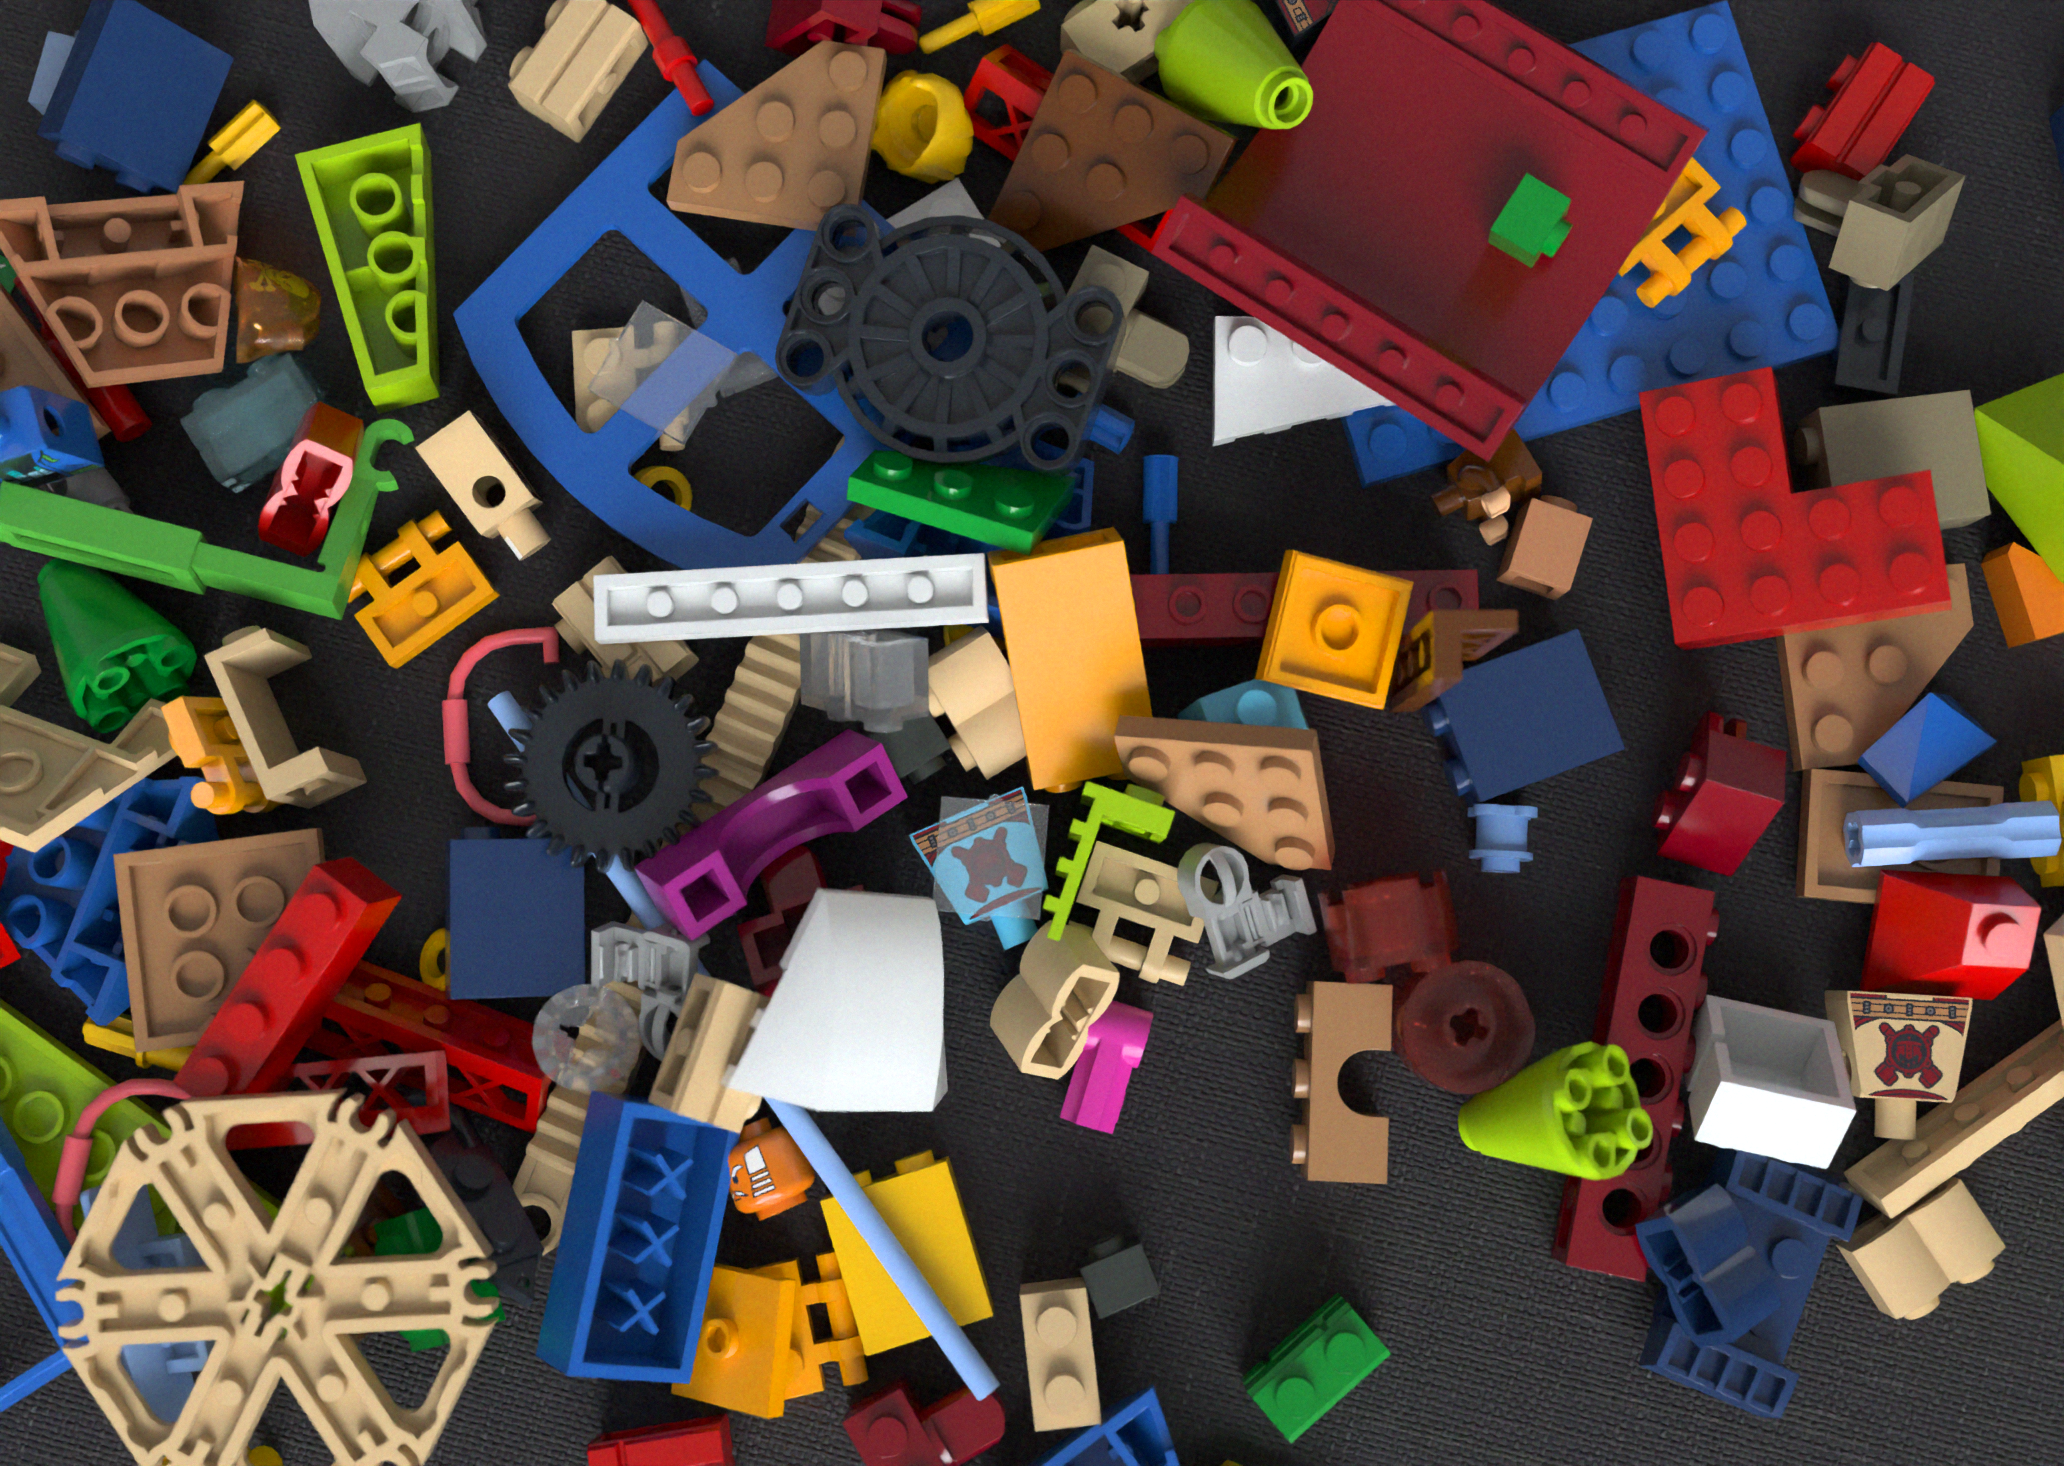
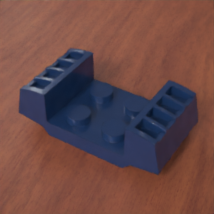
M1720 1147L1709 1175L1699 1188L1718 1183L1737 1205L1747 1228L1749 1245L1762 1257L1774 1276L1781 1297V1307L1734 1342L1699 1348L1687 1336L1679 1324L1671 1307L1668 1286L1663 1282L1654 1305L1653 1321L1638 1365L1759 1417L1781 1418L1800 1375L1783 1366V1361L1830 1236L1850 1242L1863 1197L1850 1184L1801 1163L1787 1162L1775 1157Z

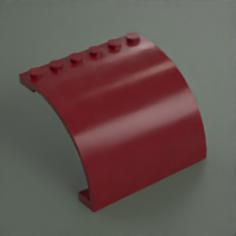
M1339 0L1317 41L1300 67L1307 76L1313 92L1312 107L1306 118L1297 126L1289 129L1272 130L1261 128L1237 162L1205 200L1190 191L1181 195L1151 253L1489 462L1592 313L1710 128L1492 0ZM1526 173L1571 199L1568 213L1564 219L1573 224L1569 234L1553 258L1541 253L1532 268L1488 243L1491 227Z

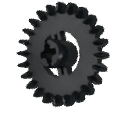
M618 658L614 661L610 678H606L601 667L595 661L590 660L587 663V682L582 683L574 673L564 669L561 673L565 686L564 693L560 694L548 685L541 684L539 690L547 707L542 710L527 704L521 706V711L533 723L531 730L516 728L508 730V734L523 744L525 748L524 752L505 754L502 757L506 764L522 769V775L506 781L503 787L508 791L526 793L527 795L522 802L512 808L511 813L518 817L537 816L532 826L526 831L528 838L538 839L549 833L553 834L546 848L548 856L556 857L572 846L570 866L575 869L581 868L588 861L592 853H594L596 870L601 874H606L610 870L615 855L619 856L626 871L633 872L635 870L634 866L637 865L638 851L642 850L648 858L652 859L655 857L656 852L661 850L659 843L661 840L664 839L674 846L680 843L681 834L677 827L681 823L694 828L701 825V820L691 808L693 804H711L714 801V797L699 786L701 781L715 779L720 774L718 769L702 764V758L714 753L718 749V744L714 741L697 739V736L710 724V719L707 716L701 715L689 719L686 717L695 704L694 695L686 693L682 697L671 701L676 686V681L672 676H665L657 686L652 688L653 671L647 664H642L633 680H630L627 665L623 660ZM603 721L602 733L594 734L584 740L577 749L574 760L575 771L580 781L591 790L597 792L595 811H591L576 799L568 785L566 762L570 748L580 734L598 722ZM630 722L637 724L649 734L657 748L659 772L654 788L644 801L632 809L622 812L623 796L636 789L642 781L644 774L643 758L639 750L628 742ZM615 725H617L616 735H614ZM611 751L613 755L622 759L623 764L621 769L610 770L607 779L606 775L596 771L598 761L608 760ZM611 794L610 809H608V800Z

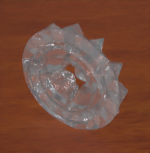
M583 984L558 992L543 1006L535 1019L531 1045L540 1069L553 1081L564 1088L577 1091H592L611 1085L628 1071L638 1052L640 1032L637 1018L632 1008L619 994L603 986ZM597 1011L599 1014L595 1020L597 1023L595 1035L603 1039V1043L612 1048L610 1051L603 1048L599 1050L587 1049L582 1057H578L574 1065L571 1062L575 1056V1053H573L575 1041L567 1037V1032L560 1030L559 1027L560 1025L570 1027L571 1025L582 1027L587 1022V1019H591L594 1012Z

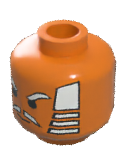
M766 1117L742 1127L739 1143L730 1151L728 1156L731 1176L729 1191L739 1211L743 1213L756 1212L759 1221L808 1200L805 1190L814 1183L815 1171L784 1125L772 1129L769 1119Z

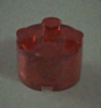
M1434 868V881L1421 883L1419 871H1412L1347 884L1348 891H1343L1344 898L1334 900L1332 888L1318 892L1317 896L1333 971H1344L1347 984H1357L1386 977L1385 971L1387 966L1410 962L1412 972L1430 971L1452 965L1450 951L1462 947L1446 868Z
M1453 960L1427 965L1406 981L1398 992L1392 1007L1391 1036L1393 1049L1415 1076L1430 1085L1449 1091L1473 1094L1501 1085L1502 1082H1507L1524 1067L1534 1045L1536 1027L1533 1013L1530 1011L1523 990L1508 973L1485 962ZM1467 1010L1465 1021L1473 1026L1472 1034L1470 1037L1458 1036L1454 1040L1456 1031L1449 1027L1451 1017L1453 1015L1462 1016Z

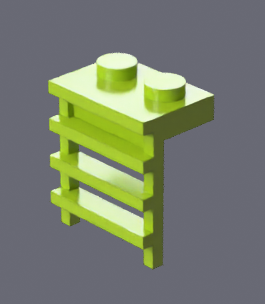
M1089 781L1086 782L1080 803L1092 808L1086 823L1073 819L1067 839L1078 842L1079 845L1073 861L1063 857L1059 859L1055 875L1067 879L1060 899L1047 895L1042 911L1054 915L1047 938L1060 941L1100 824L1160 844L1167 837L1175 811L1162 807L1165 799L1163 795L1132 784L1127 785L1123 794Z

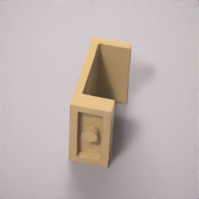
M250 626L230 633L222 639L224 647L204 655L268 800L310 809L367 782L358 759L320 747L300 755L268 684L267 678L311 659L312 655L308 646L267 628L261 629L259 626Z

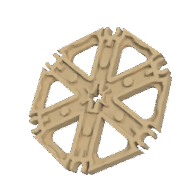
M346 1089L192 1097L163 1112L166 1120L172 1127L171 1139L162 1137L156 1126L151 1122L134 1131L133 1136L124 1140L56 1280L72 1278L83 1281H76L56 1292V1301L73 1300L82 1306L84 1311L83 1319L70 1320L58 1328L59 1336L73 1339L61 1348L139 1466H162L165 1456L171 1461L167 1466H253L247 1456V1445L281 1376L335 1456L336 1460L331 1466H382V1461H391L397 1466H419L420 1464L422 1466L430 1457L498 1317L484 1320L475 1317H484L492 1313L499 1306V1298H482L475 1295L472 1291L471 1280L475 1278H489L497 1270L496 1262L488 1259H478L468 1264L466 1258L472 1256L487 1258L494 1250L407 1119L397 1125L395 1136L389 1143L385 1136L392 1131L396 1123V1112L388 1109L380 1114L374 1128L365 1127L358 1119V1111L363 1104L365 1096L357 1093L341 1104L336 1116L339 1099ZM301 1121L307 1124L315 1134V1140L275 1222L227 1152L225 1137L228 1130L235 1124ZM387 1170H398L408 1176L443 1230L442 1245L433 1253L339 1258L378 1177ZM153 1183L208 1266L127 1269L116 1261L113 1255V1243L139 1189L144 1184ZM292 1270L285 1285L287 1291L284 1299L293 1307H285L270 1319L264 1327L271 1313L269 1307L272 1299L263 1291L273 1289L287 1278ZM311 1275H314L315 1278L310 1289L305 1288ZM285 1328L288 1331L286 1338L282 1336ZM443 1328L450 1337L451 1348L425 1403L417 1409L407 1410L394 1403L348 1333ZM84 1335H87L89 1339L87 1341L75 1340ZM216 1340L176 1422L163 1421L154 1414L121 1363L120 1354L122 1347L128 1344Z

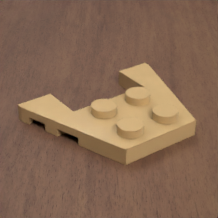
M0 643V840L35 853L177 756L170 744L168 737L169 728L160 708L167 703L153 698L148 700L111 744L103 743L9 708L38 677L41 669L35 655Z

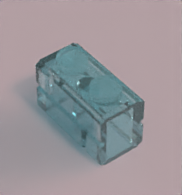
M287 353L282 357L278 354L268 355L257 360L248 368L247 379L229 390L226 388H216L202 394L192 405L195 411L180 419L181 425L194 446L200 451L202 459L214 478L235 493L245 489L281 465L287 457L300 419L311 406L319 401L331 406L311 372L291 353Z

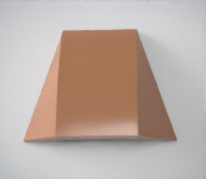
M244 181L179 186L175 195L47 205L45 196L0 200V248L88 388L222 372L231 301L230 289L233 262L238 239L239 209Z

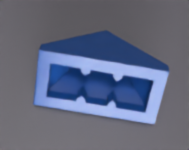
M1930 692L1866 750L1857 760V763L1901 808H1904L1992 748L1997 741L1953 697Z

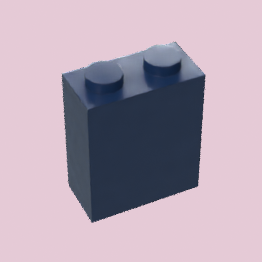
M92 0L36 134L57 144L54 153L62 159L86 169H93L96 164L116 174L114 184L136 196L151 197L153 194H177L179 186H182L234 57L134 0Z
M1578 629L1462 671V680L1421 707L1422 716L1430 734L1433 737L1441 735L1449 759L1443 761L1448 784L1456 797L1464 795L1468 807L1625 749Z
M499 827L461 828V839L449 840L445 843V999L585 995L584 865L579 869L570 866L572 846L568 847L560 855L551 857L546 854V848L550 843L552 833L538 839H530L528 837L527 839H501V828Z

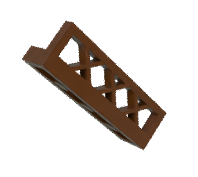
M1432 610L1400 639L1389 683L1390 712H1416L1462 680V669L1518 631L1517 610Z

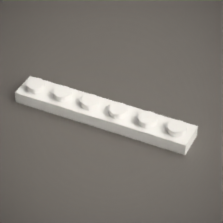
M984 553L593 575L595 640L600 644L989 623L986 558Z

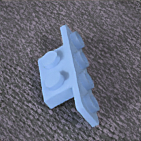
M144 1184L139 1189L113 1243V1255L116 1261L127 1269L208 1266L186 1232L163 1236L158 1235L147 1184ZM102 1185L85 1190L80 1195L85 1220ZM216 1340L128 1344L122 1347L120 1354L121 1363L154 1414L163 1421L176 1422L195 1386L191 1372L202 1371Z

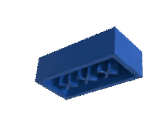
M591 1090L535 1356L566 1376L690 1384L731 1182L728 1156L730 1151L738 1145L740 1133L669 1111L649 1102L648 1097Z

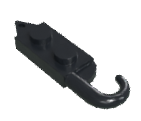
M410 1087L399 1093L411 1106L427 1105L426 1092L422 1089ZM449 1102L450 1130H447L448 1135L439 1138L430 1146L428 1152L494 1250L487 1258L472 1256L466 1258L469 1264L478 1259H488L496 1262L497 1270L489 1278H475L477 1284L489 1282L523 1306L529 1307L534 1298L537 1264L545 1249L489 1142H483L466 1108Z

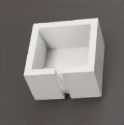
M1706 994L1689 1035H1694L1696 1039L1694 1062L1690 1071L1687 1074L1684 1073L1687 1091H1692L1688 1101L1694 1139L1722 1148H1733L1779 1158L1787 1162H1798L1827 1169L1856 1112L1835 1023Z

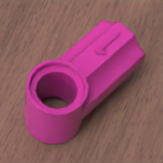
M1112 1000L1103 1014L1088 1026L1087 1041L1075 1063L1060 1112V1118L1094 1130L1113 1134L1125 1099V1091L1132 1068H1138L1153 1020V1012Z

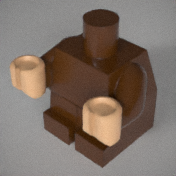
M1513 427L1489 462L1468 449L1460 454L1447 467V487L1429 495V500L1440 518L1460 508L1467 521L1476 518L1483 523L1479 526L1480 532L1485 542L1491 546L1508 535L1509 524L1502 513L1509 509L1511 503L1521 500L1522 504L1525 505L1531 498H1540L1542 471Z

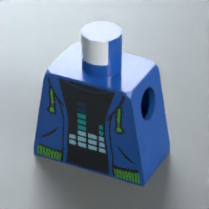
M32 385L19 386L0 392V486L3 480L36 488L105 466L88 405ZM53 429H59L58 437L52 433Z

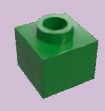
M1526 173L1491 227L1488 243L1530 268L1534 266L1541 253L1553 258L1573 226L1571 222L1564 219L1568 213L1571 199Z

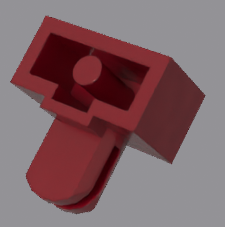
M772 0L765 46L795 58L800 57L823 40L860 46L870 45L875 48L885 49L890 54H907L917 48L918 31L916 29L921 24L922 7L907 0Z
M1711 710L1706 711L1700 718L1693 733L1690 752L1687 751L1680 761L1674 786L1670 791L1662 790L1655 801L1651 815V826L1659 828L1657 855L1731 877L1784 804L1786 752L1746 740L1747 721L1733 717L1724 726V717L1721 713Z
M801 845L785 852L760 872L761 884L771 914L736 925L754 986L759 994L772 998L784 974L780 963L817 889H828L817 856L809 848ZM862 884L846 889L847 891L864 892Z
M904 1374L848 1407L842 1424L866 1466H960L999 1442L1005 1428V1408L1002 1398L995 1390L978 1401L967 1384L924 1408Z

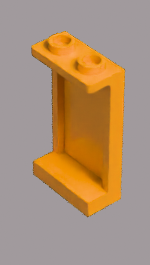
M1111 527L1040 541L1030 556L1008 549L986 552L1000 611L1027 757L1025 760L1027 772L1033 789L1045 788L1047 792L1061 793L1080 787L1083 784L1082 780L1107 776L1113 780L1128 779L1124 776L1114 739L1119 716L1152 718L1153 716L1123 539L1115 528Z

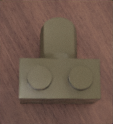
M1905 154L1890 167L1880 164L1860 181L1828 169L1812 170L1805 173L1801 179L1798 189L1799 196L1794 202L1793 219L1838 237L1828 268L1848 275L1854 283L1860 286L1881 288L1888 291L1942 244L1965 175L1909 154Z
M1092 244L1066 295L1067 298L1078 289L1090 285L1103 286L1112 291L1121 303L1127 323L1126 335L1113 372H1123L1153 388H1168L1176 383L1185 371L1189 355L1187 336L1181 330L1138 310L1146 295L1149 271ZM1096 306L1089 308L1079 319L1078 328L1086 335L1096 336L1102 334L1109 329L1113 320V314L1104 307ZM1082 368L1068 369L1059 378L1057 386L1076 396L1078 392L1084 394L1090 386L1091 374Z

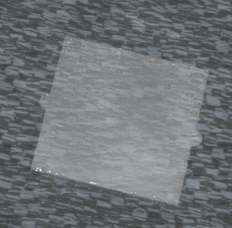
M642 300L619 338H611L608 345L611 350L587 388L600 398L685 445L707 407H715L718 400L715 395L737 361L738 355Z
M997 794L991 795L989 800L942 796L933 892L937 911L978 914L984 922L990 921L993 916L1040 920L1049 805L1002 801L1001 797Z

